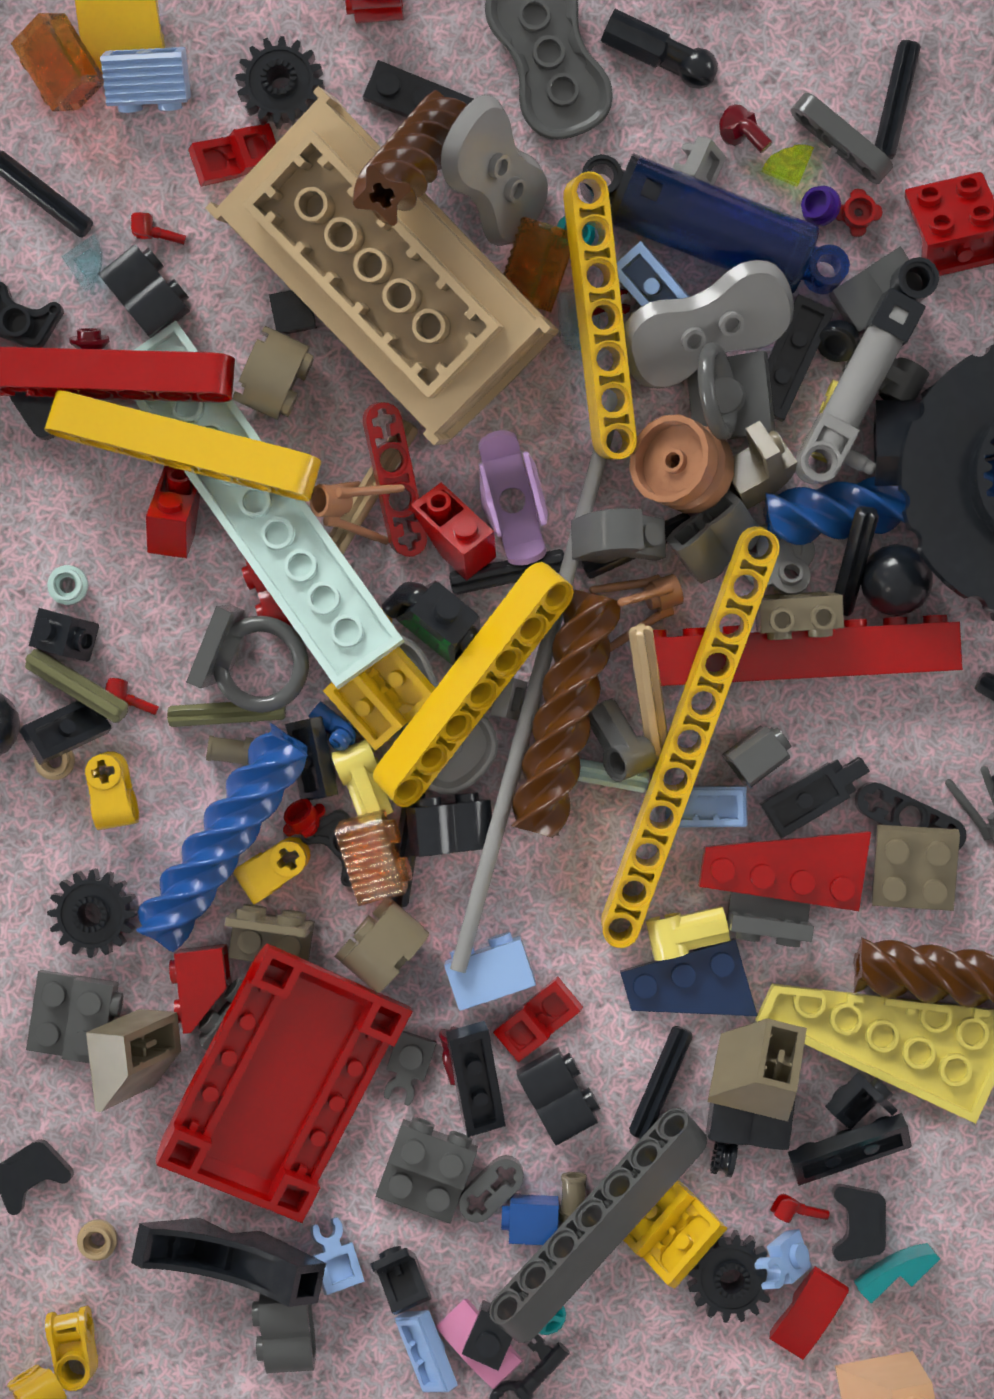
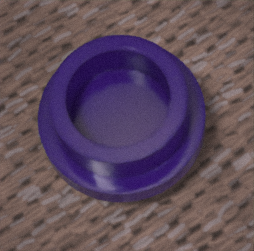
M824 185L809 189L801 201L803 217L808 223L817 227L830 224L837 217L841 208V199L837 191Z

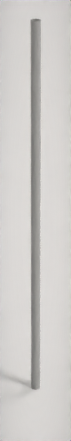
M609 390L605 409L609 412L616 408L618 400L612 390ZM612 430L608 434L606 439L607 447L609 449L612 443L615 430ZM594 448L574 519L593 512L607 459L599 456L594 451ZM570 531L559 574L573 585L579 560L572 559ZM563 614L547 632L538 647L450 969L466 973L521 774L523 758L527 752L532 734L533 719L538 711L543 694L542 683L552 661L553 640L561 628Z

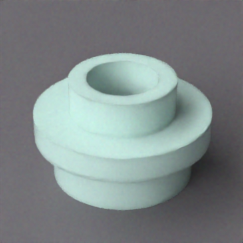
M60 566L49 576L47 583L48 592L56 602L63 605H74L80 602L87 594V577L82 570L75 566ZM67 578H72L75 582V588L70 593H66L62 589V583Z

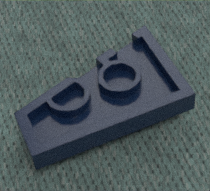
M732 938L730 939L731 941L690 950L688 954L681 957L661 961L655 960L620 970L631 1011L758 1016L736 939Z

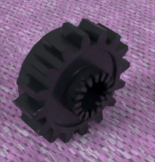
M280 36L278 45L272 46L269 39L265 38L263 39L265 49L259 51L254 46L249 48L252 56L251 61L240 59L241 69L245 73L236 74L235 76L238 86L243 87L237 93L241 102H247L245 108L249 116L258 113L261 125L264 126L268 121L275 123L276 129H281L283 123H290L293 126L318 99L313 93L318 86L325 90L324 81L319 79L323 75L321 64H313L316 59L312 50L302 54L301 41L296 40L291 47H288L285 37ZM278 78L290 80L283 89L282 87L278 89L271 86Z
M98 868L89 870L88 878L86 879L83 872L79 871L73 874L75 884L67 879L63 880L59 885L64 893H54L50 897L53 902L58 904L57 908L47 911V915L57 917L58 922L50 927V931L57 932L61 930L63 936L58 943L62 946L72 942V954L74 955L80 953L83 948H86L88 958H93L97 955L99 947L104 955H108L113 952L112 942L121 947L127 942L122 933H132L136 928L129 922L130 918L138 915V910L131 909L130 902L136 896L135 894L126 895L124 889L128 883L125 880L118 884L113 882L114 872H107L102 878ZM88 903H94V905L100 908L102 915L99 923L91 922L86 917L85 908Z
M733 1230L731 1237H724L722 1234L688 1273L689 1276L693 1277V1279L687 1282L689 1292H697L694 1296L697 1307L707 1303L706 1313L710 1318L717 1311H720L724 1323H728L731 1314H737L740 1322H744V1311L749 1309L757 1316L760 1312L756 1303L759 1300L765 1303L770 1302L771 1299L768 1293L761 1287V1284L767 1279V1270L755 1268L757 1259L767 1257L768 1253L764 1246L754 1249L756 1242L753 1236L749 1235L745 1240H741L738 1230ZM728 1269L740 1272L739 1278L732 1283L721 1281V1276Z

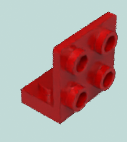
M972 173L905 190V200L922 237L921 257L929 259L935 264L939 276L994 264V197L983 173Z

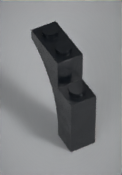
M201 1218L139 1223L131 1261L132 1264L141 1269L185 1272L230 1282L266 1295L287 1307L318 1303L326 1267L325 1262L265 1232L230 1233Z

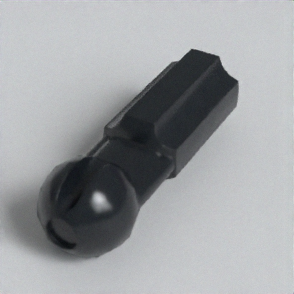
M616 8L610 16L601 38L602 43L654 68L659 66L680 76L682 81L690 88L700 89L709 86L718 71V62L709 50L703 48L692 49L671 39L670 34Z

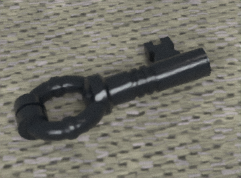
M537 1334L534 1337L537 1343L534 1344L531 1341L527 1346L533 1352H538L541 1359L538 1363L539 1365H536L535 1369L522 1381L508 1380L500 1383L493 1389L489 1399H499L507 1391H514L519 1399H533L534 1391L570 1354L569 1350L561 1342H558L553 1348L545 1345V1340Z

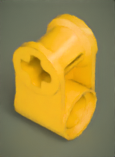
M107 751L92 757L85 767V776L90 795L92 819L96 829L100 831L137 824L139 822V809L126 759L115 751ZM105 764L109 767L113 766L115 773L108 778L106 774H100L99 767Z
M288 837L235 868L233 874L254 905L278 890L285 882L298 875L308 865L311 851L309 846L301 841V838ZM286 850L288 852L294 850L298 852L299 857L295 860L296 865L292 861L288 863L283 861L282 857L286 854Z
M88 1305L82 1306L79 1311L57 1315L56 1312L47 1313L45 1318V1332L51 1350L54 1375L62 1388L67 1391L82 1389L98 1368L94 1322ZM69 1360L80 1361L85 1368V1374L74 1373L70 1369Z
M35 1365L20 1373L7 1384L9 1391L13 1392L15 1399H67L65 1391L54 1373L49 1368L45 1369L39 1365Z

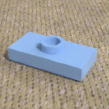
M693 786L679 827H747V786ZM666 807L667 820L671 814V809Z
M406 1311L395 1317V1322L422 1391L449 1392L458 1386L445 1353V1345L439 1337L430 1311Z

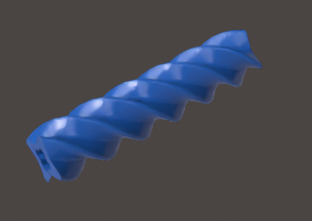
M990 460L987 462L992 465V470L983 473V477L993 482V486L986 493L987 496L994 497V460ZM874 476L857 484L836 481L828 483L817 490L808 487H795L787 489L777 496L765 493L763 515L767 530L773 533L778 541L782 539L794 545H805L811 543L821 533L836 540L848 538L855 510L859 506L873 507L877 510L879 519L875 534L890 532L901 521L904 523L902 511L905 509L906 499L898 491V486H875Z
M270 723L271 732L262 734L251 742L248 748L249 765L232 771L226 780V798L217 800L206 808L203 819L204 831L194 833L184 840L181 851L182 863L167 868L161 874L159 885L161 896L144 901L138 909V919L142 926L137 928L136 931L156 940L171 952L181 947L189 938L194 928L195 920L211 906L216 896L217 888L233 874L238 864L239 856L255 842L262 822L277 810L282 801L284 790L298 779L304 769L308 756L307 746L289 736L272 723Z

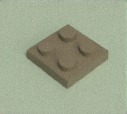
M877 825L872 906L954 911L960 842L959 829Z

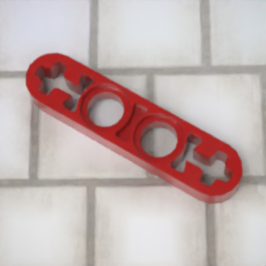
M376 402L369 405L363 414V427L376 486L401 484L404 485L405 490L410 496L408 506L401 511H396L390 506V494L379 495L388 541L396 553L406 557H414L425 549L427 534L411 510V504L419 499L402 416L393 404ZM382 408L384 414L391 415L392 422L386 424L387 435L390 437L396 435L397 442H383L376 445V438L384 439L381 427L373 426L372 419L378 417L379 409ZM389 448L396 449L401 456L400 466L392 472L386 471L380 463L382 453ZM414 514V520H406L409 532L417 533V539L411 542L412 548L408 549L405 544L398 542V538L404 536L403 523L397 522L394 524L393 517L405 518Z

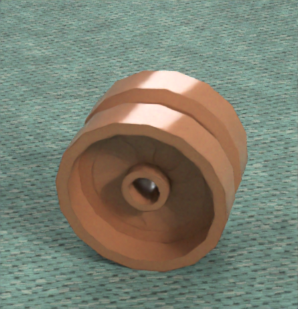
M679 414L665 415L650 422L637 436L636 448L630 455L629 471L634 486L644 497L685 514L701 513L715 506L727 493L734 477L735 459L730 444L726 440L715 438L708 427Z

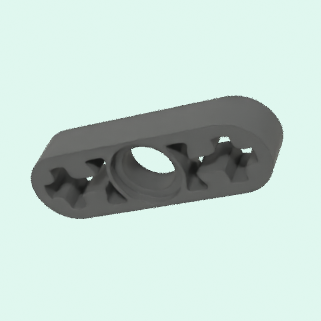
M804 93L791 108V114L796 121L829 148L834 146L838 149L836 154L870 182L880 184L892 170L893 164L885 153L814 95Z

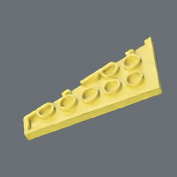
M772 983L757 1014L758 1016L755 1018L756 1022L771 1019L807 1028L805 1045L975 1124L994 1086V1009L968 1008L957 1004L926 1003L921 1000L885 998L878 995L854 994L852 992Z

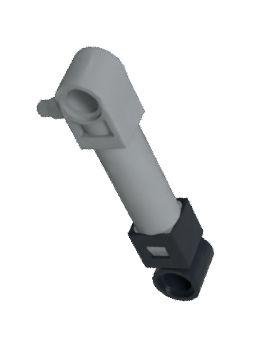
M922 257L912 258L902 264L892 274L890 289L881 295L864 327L865 333L825 409L814 421L796 455L797 466L795 472L805 483L812 485L821 484L834 478L840 471L843 463L867 474L874 472L876 463L869 460L867 456L852 449V446L860 433L858 428L901 347L909 341L926 309V306L920 302L930 296L938 286L939 272L935 264L929 259ZM907 272H914L921 277L923 285L921 291H915L908 287L906 283ZM813 452L821 453L827 461V467L823 474L815 473L809 466L808 460Z

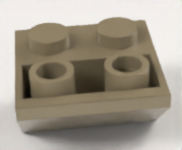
M138 1009L86 1032L95 1111L103 1112L157 1084L181 1052L177 1012Z
M764 1019L721 1033L707 1102L788 1121L797 1094L807 1028Z

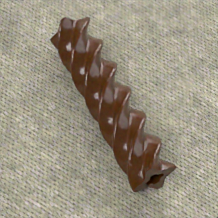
M437 90L425 96L385 144L375 153L373 158L362 168L354 187V207L372 210L383 223L395 226L397 224V210H412L416 206L417 197L422 196L427 191L428 183H432L437 178L438 170L442 169L441 154L445 139L452 125L467 104L456 98L444 97Z
M573 589V598L562 613L565 624L560 628L553 640L552 654L555 664L548 670L542 683L545 704L540 707L534 716L532 732L535 743L525 753L522 762V770L526 782L516 791L512 802L516 821L511 827L551 838L555 835L560 836L559 832L566 824L570 815L569 792L576 785L580 776L581 766L578 754L585 747L590 737L591 726L588 714L597 705L600 697L601 687L598 674L602 672L609 661L611 647L608 635L617 626L621 613V607L617 604V600Z
M861 937L859 949L854 954L853 961L855 971L854 994L870 987L874 992L885 998H896L910 991L915 997L926 1003L938 1002L949 995L960 1005L968 1008L977 1007L989 999L994 1003V956L989 953L975 949H962L953 952L943 946L933 944L912 947L896 940H882L873 943Z

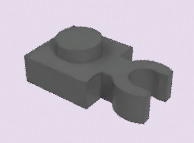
M402 1031L395 1047H393L386 1068L396 1072L397 1075L387 1083L384 1090L385 1099L390 1098L395 1087H403L407 1092L404 1105L409 1106L412 1103L415 1095L412 1080L414 1078L424 1082L437 1041Z

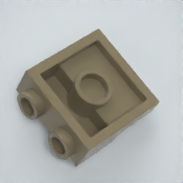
M831 591L802 592L793 595H763L756 614V630L760 633H767L768 640L791 639L792 631L808 630V637L833 636V629L844 628L843 595Z

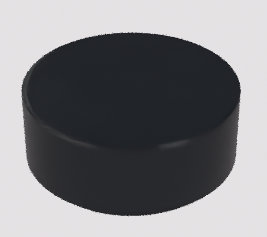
M830 321L819 334L821 342L818 350L830 361L845 362L851 358L860 341L859 333L853 325L846 321Z

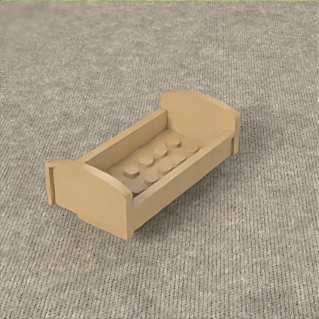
M318 86L313 91L318 99L220 205L210 202L205 208L216 220L227 223L426 429L423 435L434 446L448 444L528 366L557 335L559 330L532 305L426 193L417 197L416 206L412 210H397V224L395 226L383 223L372 210L354 207L353 193L356 180L362 168L373 158L381 146L358 124L334 96Z

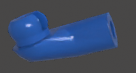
M320 701L308 717L322 716L324 728L331 734L329 737L330 745L338 751H345L349 745L355 743L356 730Z

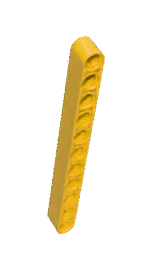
M754 526L747 528L742 532L737 541L601 916L603 935L608 944L615 948L629 947L638 938L779 555L780 546L778 539L773 533L763 527ZM755 536H765L769 544L766 553L760 557H752L748 551L749 542ZM742 575H751L754 579L753 590L744 596L737 595L734 591L736 579ZM728 614L738 615L740 626L737 631L731 634L722 633L719 627L722 618ZM713 653H722L726 656V664L718 672H710L705 667L707 658ZM702 691L711 693L712 702L709 707L703 710H696L692 707L691 702L695 694ZM685 730L698 732V740L692 747L685 748L677 744L679 735ZM672 768H680L684 770L685 775L679 784L669 785L663 781L665 773ZM658 806H666L671 809L669 818L663 822H655L650 819V813ZM649 843L657 847V852L652 858L641 859L636 855V851L643 844ZM639 881L644 885V888L638 895L629 896L623 892L624 886L628 882ZM618 918H624L630 922L628 929L623 932H614L609 928V925Z

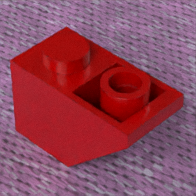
M164 466L146 514L147 553L186 559L188 557L195 536L201 495L184 470Z
M442 482L411 504V510L440 556L466 581L496 558L494 531Z
M227 944L180 949L174 953V960L169 961L170 980L172 984H177L179 999L174 1000V1012H177L178 1024L182 1023L183 1034L191 1033L197 1028L205 1015L232 983Z

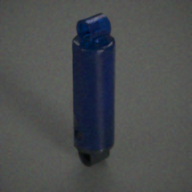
M635 153L632 154L625 170L621 169L616 159L603 154L593 156L583 166L582 173L588 171L604 174L610 179L611 184L608 186L610 204L612 205V225L727 271L747 261L762 260L771 262L784 273L792 294L797 290L801 280L804 281L807 288L812 292L822 295L829 294L841 284L849 272V257L843 249L831 244L821 247L816 246L820 229L812 223ZM580 183L581 195L585 201L591 204L594 199L592 188L586 183ZM825 262L830 264L834 269L835 276L824 277L817 269V263Z

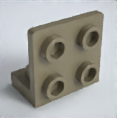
M243 904V908L236 909L226 917L225 926L232 927L228 958L253 962L255 956L268 943L309 961L315 921L306 920L305 912L282 910V914L272 915L266 914L267 907Z

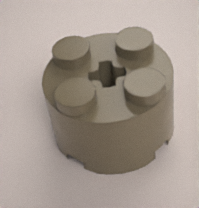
M264 326L262 334L267 339L265 342L257 339L238 381L242 383L241 386L245 389L243 394L235 391L233 400L278 420L281 414L289 417L298 397L297 392L292 390L297 378L305 381L314 361V355L308 353L310 346Z
M388 895L372 912L377 918L373 919L368 915L353 932L355 934L353 938L356 942L349 939L334 956L377 993H380L400 972L398 970L407 960L410 961L429 936V932L424 929V926Z

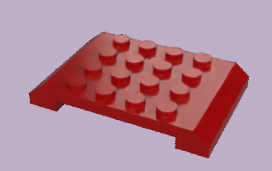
M266 943L255 956L163 1134L155 1158L156 1165L303 1223L320 1190L318 1181L389 1045L395 1047L413 1012L411 1007Z

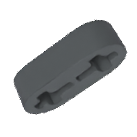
M508 1155L497 1157L464 1188L459 1200L460 1212L464 1218L475 1223L484 1222L519 1190L524 1178L523 1167L519 1160ZM501 1166L507 1170L513 1167L515 1169L513 1172V1179L515 1181L510 1183L504 1180L495 1188L492 1184L499 1177L497 1168ZM488 1190L490 1194L484 1200L486 1209L482 1211L479 1208H475L471 1211L468 1208L470 1205L468 1196L473 1194L475 1197H480Z

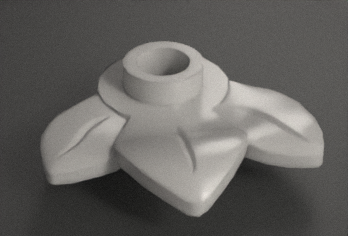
M760 525V526H759V527H763L764 529L767 530V526H766V525ZM761 536L756 542L757 553L751 554L752 557H760L766 553L769 544L765 536ZM781 539L779 541V555L767 586H773L784 595L800 594L808 587L811 579V572L808 566L815 557L814 543L812 541L805 545H794ZM786 570H794L798 577L789 579L784 575V572ZM743 575L749 582L754 584V579L751 575Z

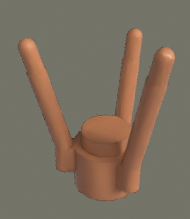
M354 481L332 485L318 484L314 487L310 500L311 511L317 517H324V526L339 527L385 545L389 544L388 537L343 520L341 517L350 512L353 505L352 497L401 493L405 490L404 485L359 487L361 482Z
M657 574L644 579L607 583L589 588L592 594L643 588V592L618 599L617 604L625 606L645 600L650 610L657 609V612L639 623L645 624V626H652L661 619L674 615L673 607L684 602L681 585L674 574L660 577ZM629 630L610 643L611 652L629 641Z

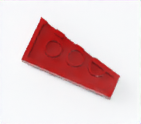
M862 831L704 846L698 886L859 912L871 832Z

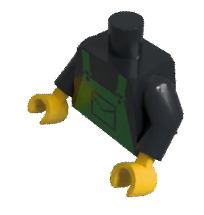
M433 581L426 586L416 582H405L382 604L381 609L391 623L392 618H396L398 622L452 666L480 631L479 615L437 581Z

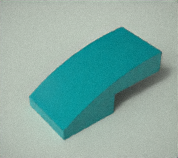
M928 1243L914 1245L878 1261L856 1278L854 1283L860 1293L872 1304L899 1276L912 1287L940 1260V1257Z

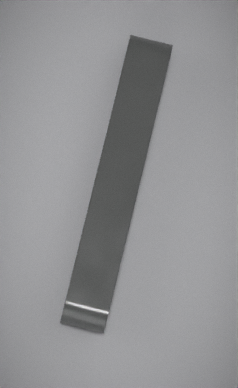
M673 1108L665 1112L494 1298L490 1306V1317L494 1323L515 1341L525 1343L532 1340L703 1153L707 1145V1135L685 1110Z

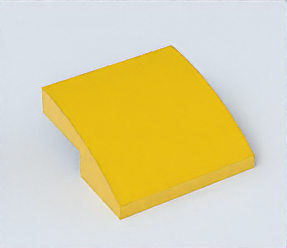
M75 0L80 40L90 84L104 83L100 56L105 51L165 48L164 35L161 31L158 0Z
M397 647L340 689H337L331 682L323 692L376 751L412 720L435 690V687L404 651Z
M677 1180L623 1241L636 1255L644 1258L668 1286L675 1289L728 1228L680 1180Z

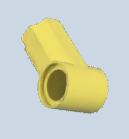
M366 740L350 745L345 751L337 750L331 753L336 771L344 786L347 785L361 824L374 821L394 812L388 795L374 781L373 774L379 760L377 757H374L373 753H375V750Z
M722 906L681 915V913H670L664 915L665 919L660 920V916L645 921L654 960L656 961L681 957L688 954L689 950L731 941L727 919Z

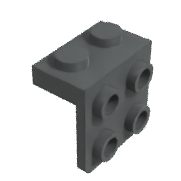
M730 892L727 914L728 928L730 931L736 932V938L740 940L760 942L762 935L776 937V944L800 947L801 941L812 942L814 926L808 922L811 904Z

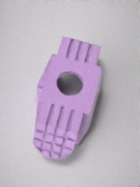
M507 430L491 432L484 436L478 445L482 463L479 464L481 507L494 533L502 538L507 561L513 565L531 564L542 559L546 554L539 523L541 526L546 525L548 517L536 464L528 451L523 452V464L518 439L513 432ZM516 488L524 494L525 505L521 511L508 513L502 509L500 496L506 489Z

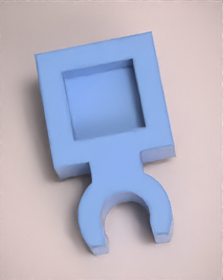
M337 1217L331 1219L333 1232L329 1237L321 1235L318 1224L312 1225L310 1228L313 1240L320 1244L323 1252L315 1254L313 1257L326 1263L322 1281L324 1295H329L365 1282L353 1242L343 1245L340 1243L343 1227Z
M800 1229L783 1232L767 1245L770 1257H762L755 1262L756 1269L767 1270V1279L761 1284L763 1290L779 1289L783 1284H793L812 1267L809 1260V1251L804 1244Z

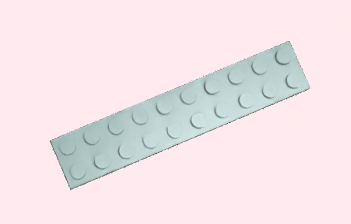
M176 320L135 349L141 351L198 352ZM134 400L141 411L262 442L233 400L221 403ZM184 471L337 689L343 687L405 642L305 501Z

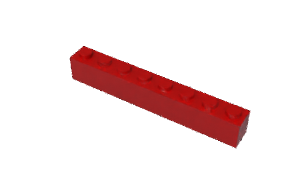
M947 614L923 616V623L908 624L907 617L883 618V626H867V619L844 620V628L833 629V636L808 637V630L792 631V638L783 640H768L767 633L752 632L748 636L732 682L963 670L960 621L948 622ZM740 625L723 626V633H734ZM706 627L682 629L683 636L667 637L666 629L653 630L661 686L686 684ZM722 653L711 654L706 660V670L718 672L723 669L726 664V656Z

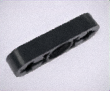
M868 782L863 784L856 792V808L862 815L883 825L902 826L899 820L900 812L907 806H914L921 814L920 823L916 827L927 828L930 823V815L933 814L936 818L931 822L932 824L945 829L951 824L953 825L952 829H959V850L966 841V830L959 820L884 784ZM878 789L881 791L879 798L890 804L894 803V797L900 799L892 809L890 821L885 819L889 811L880 807H874L872 811L868 810L869 803L864 800L866 793L874 794Z

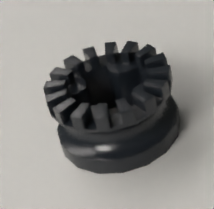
M715 1141L713 1154H716V1157L712 1156L711 1160H714L710 1164L711 1174L723 1171L725 1177L731 1178L736 1165L738 1144H725Z

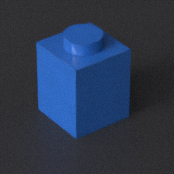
M514 1194L510 1197V1206H502L501 1230L509 1231V1244L544 1245L558 1229V1196Z

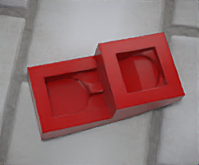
M266 123L264 126L256 125L234 129L226 137L192 143L188 151L200 186L212 185L247 175L273 148L276 140L270 123Z
M557 976L496 1027L493 1033L519 1063L545 1043L552 1033L580 1013L583 1006Z
M815 1266L795 1290L792 1303L770 1330L769 1339L804 1360L836 1315L849 1292V1287Z

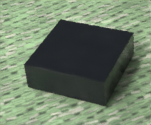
M292 290L269 294L276 331L286 335L317 328L314 313Z

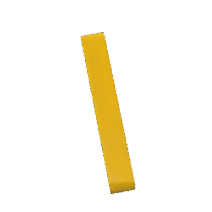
M588 171L581 173L567 183L563 193L590 430L594 451L604 459H624L634 452L637 436L607 183L601 175ZM579 183H586L592 188L594 199L591 204L582 202L578 197L577 187ZM585 224L593 226L598 232V242L595 246H591L583 240L582 229ZM591 266L599 268L603 274V283L599 288L592 286L588 282L587 271ZM596 307L604 309L607 313L608 323L604 329H599L593 324L592 313ZM602 348L607 349L613 358V364L607 371L601 369L597 363V354ZM607 389L612 390L618 399L616 408L611 412L607 411L601 402L602 395ZM612 430L618 431L622 437V445L617 452L610 451L606 443L607 436Z
M59 390L56 391L44 429L49 434L65 440L301 501L311 500L322 462L319 458L304 452Z
M543 562L535 563L522 574L377 764L373 774L374 781L397 806L408 807L421 798L571 602L574 593L573 586L548 564Z

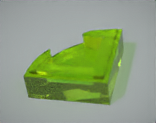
M797 144L784 148L768 158L761 172L798 187L814 147Z

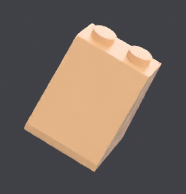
M913 1351L835 1365L841 1399H935L932 1381Z

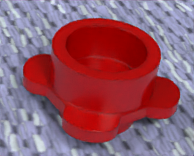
M857 188L850 193V198L844 204H841L839 214L835 219L843 221L850 228L852 236L862 237L865 235L867 227L873 221L880 220L883 211L881 206L876 204L867 195L865 190ZM855 210H861L862 215L856 216Z
M307 799L294 801L284 812L283 818L286 822L283 827L284 834L287 837L301 834L305 838L314 835L320 824L319 819L325 814L326 808L321 803L313 806Z

